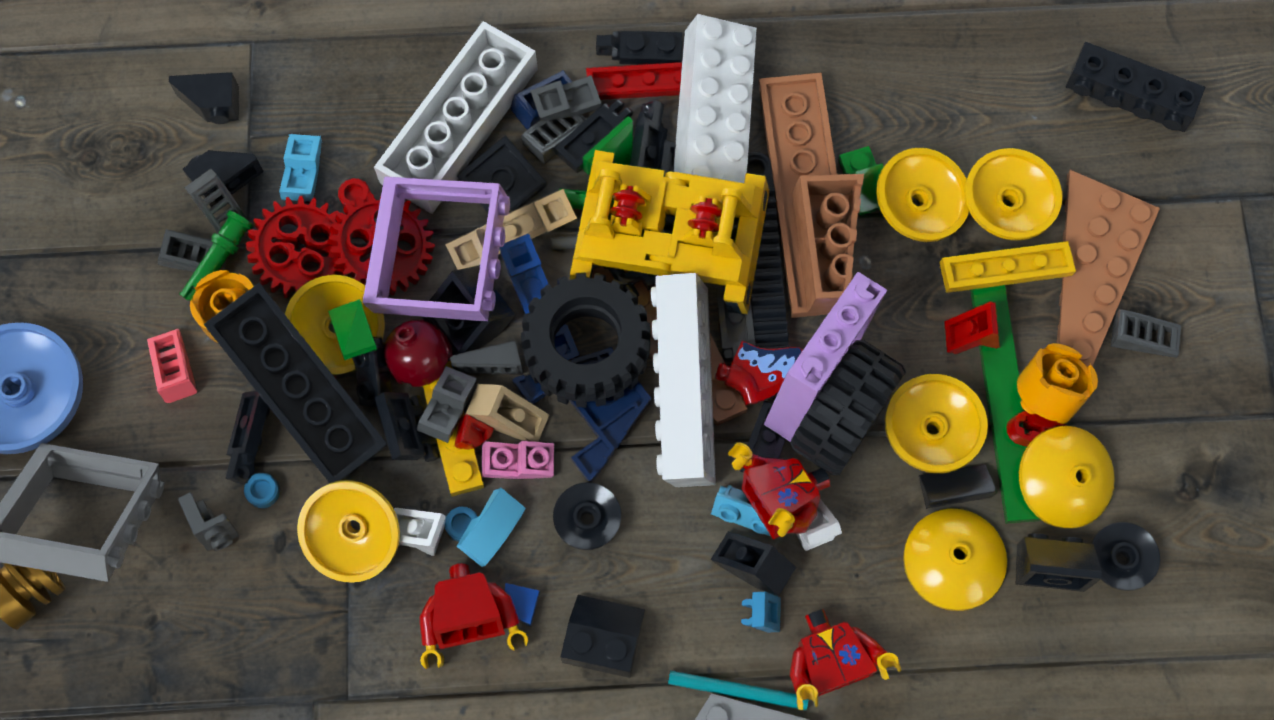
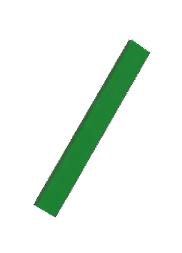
M1005 285L972 289L970 291L973 309L990 301L996 304L1000 348L996 349L979 345L1005 524L1040 521L1041 519L1026 504L1019 484L1020 462L1027 447L1014 443L1009 438L1006 429L1007 423L1012 417L1025 411L1021 407L1020 402L1022 399L1017 389L1019 371ZM1023 422L1020 423V424H1019V427L1024 428V426H1023L1024 423H1023ZM1024 428V434H1027L1028 430Z

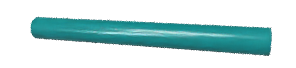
M670 670L669 685L798 709L797 695L794 693ZM809 699L803 700V710H807Z

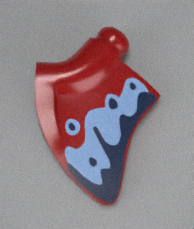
M742 340L734 355L731 366L720 363L717 367L715 378L719 381H724V385L740 392L745 406L757 404L779 392L787 372L801 354L802 349L799 347L765 349Z

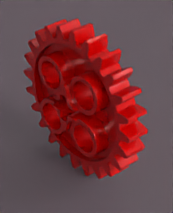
M371 192L368 193L366 202L357 196L354 201L355 207L346 203L343 208L345 214L337 212L335 217L337 223H332L329 230L335 235L329 236L327 244L336 246L329 251V257H338L333 268H344L342 276H351L366 285L370 258L365 262H361L360 258L372 251L376 228L374 219L378 216L380 199L375 200ZM409 200L404 203L400 225L403 230L399 231L398 241L408 242L412 249L405 251L397 245L389 290L391 296H394L397 286L406 292L409 287L408 281L415 285L418 284L420 280L418 274L425 275L428 268L424 264H430L433 256L428 253L433 251L435 244L427 241L432 238L434 233L433 231H424L429 220H418L417 218L421 210L416 209L412 212L408 210L411 203ZM354 237L361 238L365 241L366 246L356 247L351 243L350 239Z
M299 196L297 204H293L291 199L286 197V206L281 207L279 203L274 201V212L271 213L267 209H262V215L265 220L254 218V226L258 230H248V237L254 240L246 242V249L253 252L247 255L248 263H257L252 267L253 275L263 273L260 278V284L265 285L271 281V292L275 293L281 287L283 288L284 298H287L291 291L297 292L304 284L315 278L327 275H342L345 270L344 268H333L338 257H329V251L336 246L327 244L328 240L316 242L312 239L316 233H324L328 237L335 235L329 230L332 223H337L335 217L337 212H339L337 210L328 214V203L318 208L316 198H313L309 205L304 204L303 196ZM286 224H292L297 227V230L290 234L284 233L280 229ZM272 239H278L280 242L273 243ZM300 244L305 245L300 252L295 251V248H298ZM277 253H283L288 257L283 263H275L271 260L272 256ZM328 253V256L323 257L321 254ZM308 262H315L320 268L317 271L308 272L304 270L303 266Z

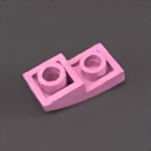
M485 441L482 444L481 477L534 479L552 478L554 476V443L521 441L519 444Z

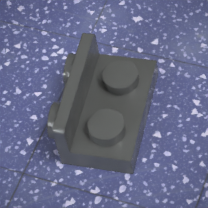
M191 492L178 498L194 536L207 551L211 549L214 551L224 549L233 543L232 539L239 536L236 528L227 516L221 514L215 517L203 499L197 501Z

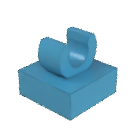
M765 591L753 592L752 599L742 601V606L752 608V617L741 619L743 625L767 633L780 632V597Z

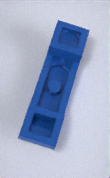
M529 234L506 242L503 247H499L509 277L525 314L529 313L528 305L534 297L540 299V290L548 284L541 267V261ZM565 324L557 332L554 342L558 354L564 359L570 360L579 356V352L569 328Z

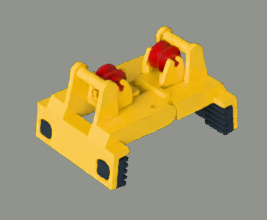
M595 150L570 271V280L576 279V273L586 272V278H591L594 265L659 276L671 275V273L672 275L696 273L704 283L725 286L723 300L728 312L748 314L769 197L766 176L746 173L744 183L679 172H667L664 176L665 170L614 163V153ZM612 198H613V199H614V205H613V207L610 208V206H611V201H612ZM609 212L612 214L611 220H608ZM666 214L675 216L672 234L663 233ZM736 217L739 218L736 240L734 243V240L731 239V234L733 229L734 218ZM643 229H646V230H644V235H643V237H639V236L642 235V230H643Z

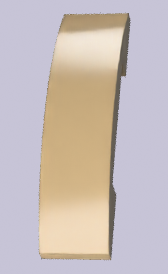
M564 189L538 199L504 216L505 243L529 234L531 239L577 219ZM487 224L445 244L457 270L480 265Z

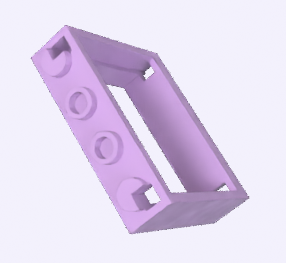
M384 177L363 304L373 313L488 322L489 311L494 310L496 302L495 292L493 291L494 279L499 278L501 269L500 260L498 259L499 247H503L505 243L503 220L510 210V198L506 195L501 185L498 183ZM405 199L490 204L474 305L388 298Z
M856 273L787 372L764 422L766 427L791 442L802 419L836 366L849 350V346L853 345L856 340L862 339L887 289L863 274Z

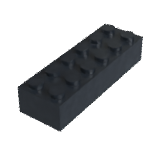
M260 283L204 323L207 330L329 483L343 481L387 446L385 440Z

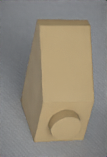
M478 384L466 411V414L494 428V431L522 441L539 442L549 414L503 385Z

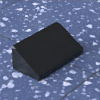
M985 464L964 467L948 473L919 475L926 509L992 498L996 493L995 485Z

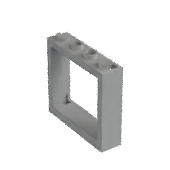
M41 443L0 502V562L108 582L114 570L121 567L124 553L129 544H134L140 525L143 521L148 520L151 506L155 499H159L163 493L164 482L160 480L159 464ZM53 477L135 492L101 550L16 535Z

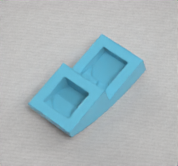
M289 134L283 158L285 170L279 190L282 200H286V197H289L291 200L298 201L299 196H303L304 201L310 202L314 198L320 163L321 136Z
M504 489L494 490L480 516L471 520L456 547L481 567L486 566L512 532L526 508Z

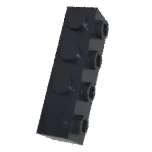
M1088 42L1084 43L1065 86L1078 95L1090 96L1103 101L1107 106L1119 107L1132 112L1138 118L1150 119L1163 124L1167 129L1179 130L1181 132H1185L1193 121L1206 88L1200 84Z

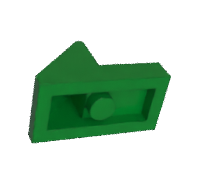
M869 146L840 154L838 162L843 174H864L860 193L859 215L880 210L876 188L879 175L884 167L883 163L876 164Z

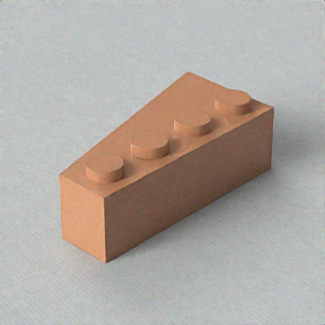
M864 174L802 175L792 191L807 313L830 312L851 282L854 261L853 250L857 237L856 226L860 211V193Z

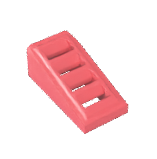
M175 329L147 339L157 391L166 403H172L195 395L197 388L180 330ZM175 345V348L159 353L160 349ZM176 357L178 358V359H175V360H172V361H169V362H166V363L162 364V362H165V361H167V360H170V359H173V358H176ZM180 370L177 373L166 376V374Z

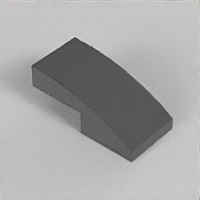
M592 75L562 85L561 81H557L530 90L541 121L576 116L597 110L602 106Z
M446 366L433 389L432 398L418 422L417 431L448 443L465 410L477 378Z

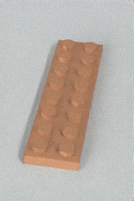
M822 73L759 79L758 86L768 156L771 161L775 188L776 211L791 318L827 315L829 312L807 313L792 191L800 176L837 175Z

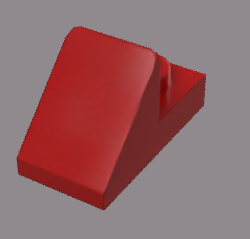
M990 301L944 321L948 353L959 354L979 345L996 349L1000 348L995 302Z

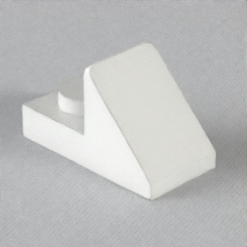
M820 499L816 518L807 532L797 534V537L803 549L808 551L832 541L835 536L842 534L838 520Z
M394 508L400 528L399 545L415 547L431 556H435L445 527L446 516L441 513Z

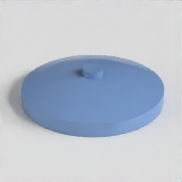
M31 323L0 325V454H18L34 450L41 443L46 444L57 437L74 417L83 391L82 370L73 350L54 332Z

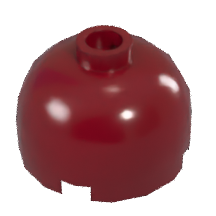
M409 320L401 323L387 336L384 347V360L392 376L398 383H410L412 387H421L437 380L442 375L448 358L450 359L453 356L452 347L447 337L436 325L425 320Z

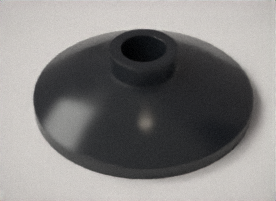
M588 482L579 483L569 487L559 496L553 510V522L558 535L566 544L580 550H594L609 543L617 534L621 524V509L617 498L604 486ZM591 514L594 517V521L591 524H584L581 521L582 516Z
M1128 522L1112 523L1100 530L1092 541L1102 570L1101 580L1112 588L1123 591L1140 589L1150 583L1159 570L1160 552L1158 545L1145 529L1136 524ZM1118 553L1126 556V564H1120L1117 561L1116 555Z

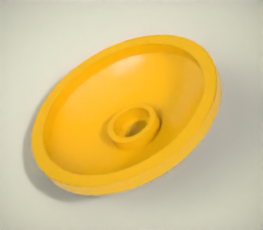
M911 148L896 154L881 170L876 188L878 205L887 222L897 232L907 238L922 242L945 239L962 226L969 214L964 191L966 177L959 166L946 155L928 148ZM912 198L917 199L920 206H916L912 202Z
M999 149L984 155L972 167L965 183V200L974 220L987 232L1003 239L1026 240L1042 234L1056 220L1062 205V189L1053 169L1040 157L1021 149ZM1003 200H1009L1012 206L1005 205Z
M327 275L307 282L293 295L285 311V316L332 375L352 372L355 370V364L352 358L344 360L336 333L329 330V325L332 322L329 310L360 299L372 336H381L383 340L385 330L384 314L373 313L363 304L365 285L353 278L342 275Z
M926 374L907 381L894 393L885 414L886 435L893 450L910 466L929 473H948L964 467L979 453L987 435V415L981 400L968 385L947 375ZM927 426H935L938 433L930 434L927 431Z
M1073 426L1047 429L1038 434L1023 453L1019 467V484L1023 498L1030 510L1049 525L1059 528L1085 526L1096 520L1105 511L1113 494L1115 477L1109 453L1093 434L1084 429ZM1077 471L1081 473L1080 482L1076 478Z
M336 481L318 489L302 507L297 525L300 547L310 564L323 575L341 582H361L378 575L394 558L400 539L399 522L392 505L379 491L357 481ZM352 520L360 524V530H355L351 526Z
M943 509L927 515L912 529L904 547V568L910 584L924 600L945 610L964 611L984 604L999 590L1006 575L1007 553L999 533L987 520L967 510ZM954 550H962L965 554V559H957L954 556Z

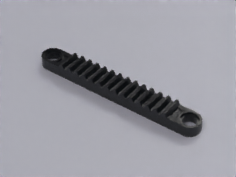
M752 152L748 153L747 167L752 163L762 165L764 168L762 176H766L769 187L768 203L750 299L755 345L765 349L788 348L783 272L781 269L782 261L780 258L771 161L763 153ZM778 392L769 399H775Z

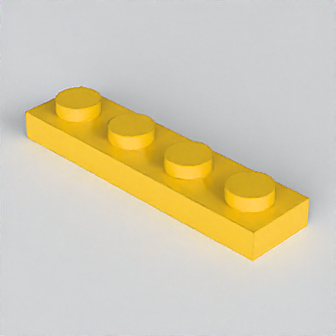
M1068 241L944 257L939 262L946 293L1073 276L1076 272Z
M448 361L444 366L453 369L451 361ZM439 378L423 386L427 405L432 398L433 389ZM459 422L448 443L436 438L452 497L484 488L475 450H465L454 446Z

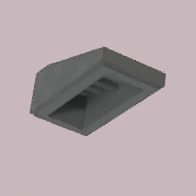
M582 114L571 116L577 122L575 125H571L565 118L540 120L521 135L522 143L545 165L556 155L555 147L581 125L586 118ZM558 121L567 129L565 132L555 125ZM551 129L557 137L553 138L547 131ZM541 136L548 142L546 145L539 140Z
M209 169L184 187L217 233L222 227L220 223L228 218L226 214L229 210L248 220L226 186L212 169ZM216 186V191L205 199L201 198L203 194ZM221 195L224 197V199L219 201L210 209L208 208L207 205L213 202L215 199H217ZM229 204L230 208L215 218L213 214Z
M166 229L158 257V265L195 272L200 262H196L199 249H206V255L213 243L209 239ZM174 244L180 245L177 257L171 256ZM187 246L193 247L190 260L184 259ZM227 259L220 270H225Z
M1119 309L1113 319L1111 347L1177 358L1179 356L1181 325L1133 311ZM1128 326H1133L1132 336L1127 335ZM1140 328H1145L1144 339L1139 338ZM1152 330L1158 331L1157 343L1151 341ZM1165 332L1171 333L1170 347L1163 345Z
M515 341L450 357L453 369L462 373L523 374Z

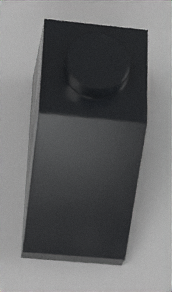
M232 72L169 76V83L177 97L205 121L214 124L239 121V85Z
M208 150L202 155L195 156L182 169L190 183L209 169H212L231 195L264 172L254 154ZM216 186L203 194L202 197L205 199L216 191ZM221 195L213 202H211L209 206H214L219 201L224 199V197Z
M729 531L711 558L715 564L753 587L776 596L781 594L796 569V566L774 546Z

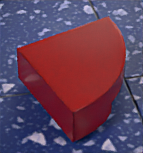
M466 414L460 418L454 446L465 450L477 448L491 437L494 428Z

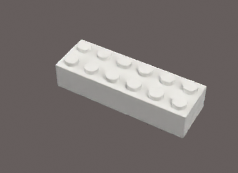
M697 14L685 30L674 172L744 183L748 163L757 28Z
M483 21L374 166L379 182L383 185L384 177L457 181V175L468 166L511 107L514 95L525 88L538 70L536 51ZM407 199L431 214L441 203V201Z
M696 273L656 276V286L651 287V301L653 307H657V320L652 321L653 338L658 340V353L653 355V366L655 373H659V386L654 389V399L656 407H660V420L656 421L655 431L657 441H661L662 454L657 455L658 475H662L664 481L674 487L716 485L708 288Z

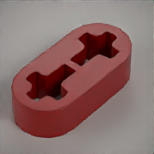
M1023 411L1008 421L1006 429L1009 438L1014 443L1027 447L1043 431L1067 425L1045 419L1038 414H1029ZM1023 422L1024 428L1031 431L1024 434V428L1019 427V424Z

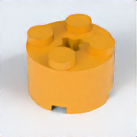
M228 270L215 271L203 277L194 288L196 291L190 301L192 316L204 333L214 342L217 341L204 326V323L254 287L251 281L240 273L236 274Z
M1048 344L1046 348L1040 349L1034 355L1017 379V389L1022 399L1020 402L1021 407L1029 414H1038L1045 419L1066 424L1096 390L1098 385L1096 371L1091 364L1087 367L1080 360L1083 355L1075 349L1063 344Z

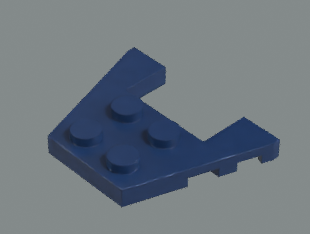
M612 347L572 359L571 362L582 365L598 363L610 356L614 350ZM521 375L512 380L514 386L524 399L533 405L547 395L541 390V384L535 383L531 375L525 377ZM639 381L633 389H624V396L615 401L612 396L606 398V405L597 407L596 401L587 402V408L577 407L576 401L569 400L598 437L571 457L572 462L588 483H592L650 404L651 397Z

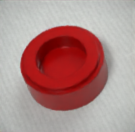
M352 178L341 184L338 190V197L343 207L346 203L355 207V198L359 196L366 202L368 193L371 191L365 181Z

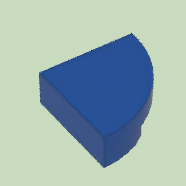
M506 583L505 592L511 596L520 622L532 626L540 594L539 590Z

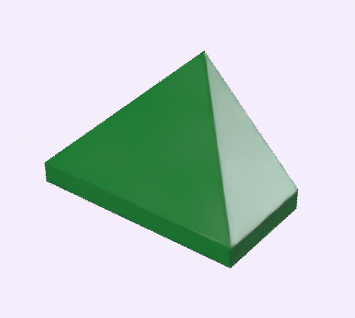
M629 116L582 157L583 170L588 175L591 172L595 150L614 153V163L630 165L633 148V120Z
M360 299L328 311L344 360L377 350Z

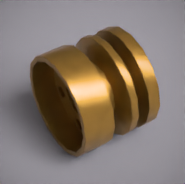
M3 563L4 567L0 568V619L11 628L18 630L36 614L35 608L29 600L31 597L47 605L52 599L44 586L57 596L66 589L56 572Z

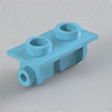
M730 485L727 488L720 487L711 515L719 517L726 522H733L752 529L758 534L771 536L752 505L748 504V499L742 490Z

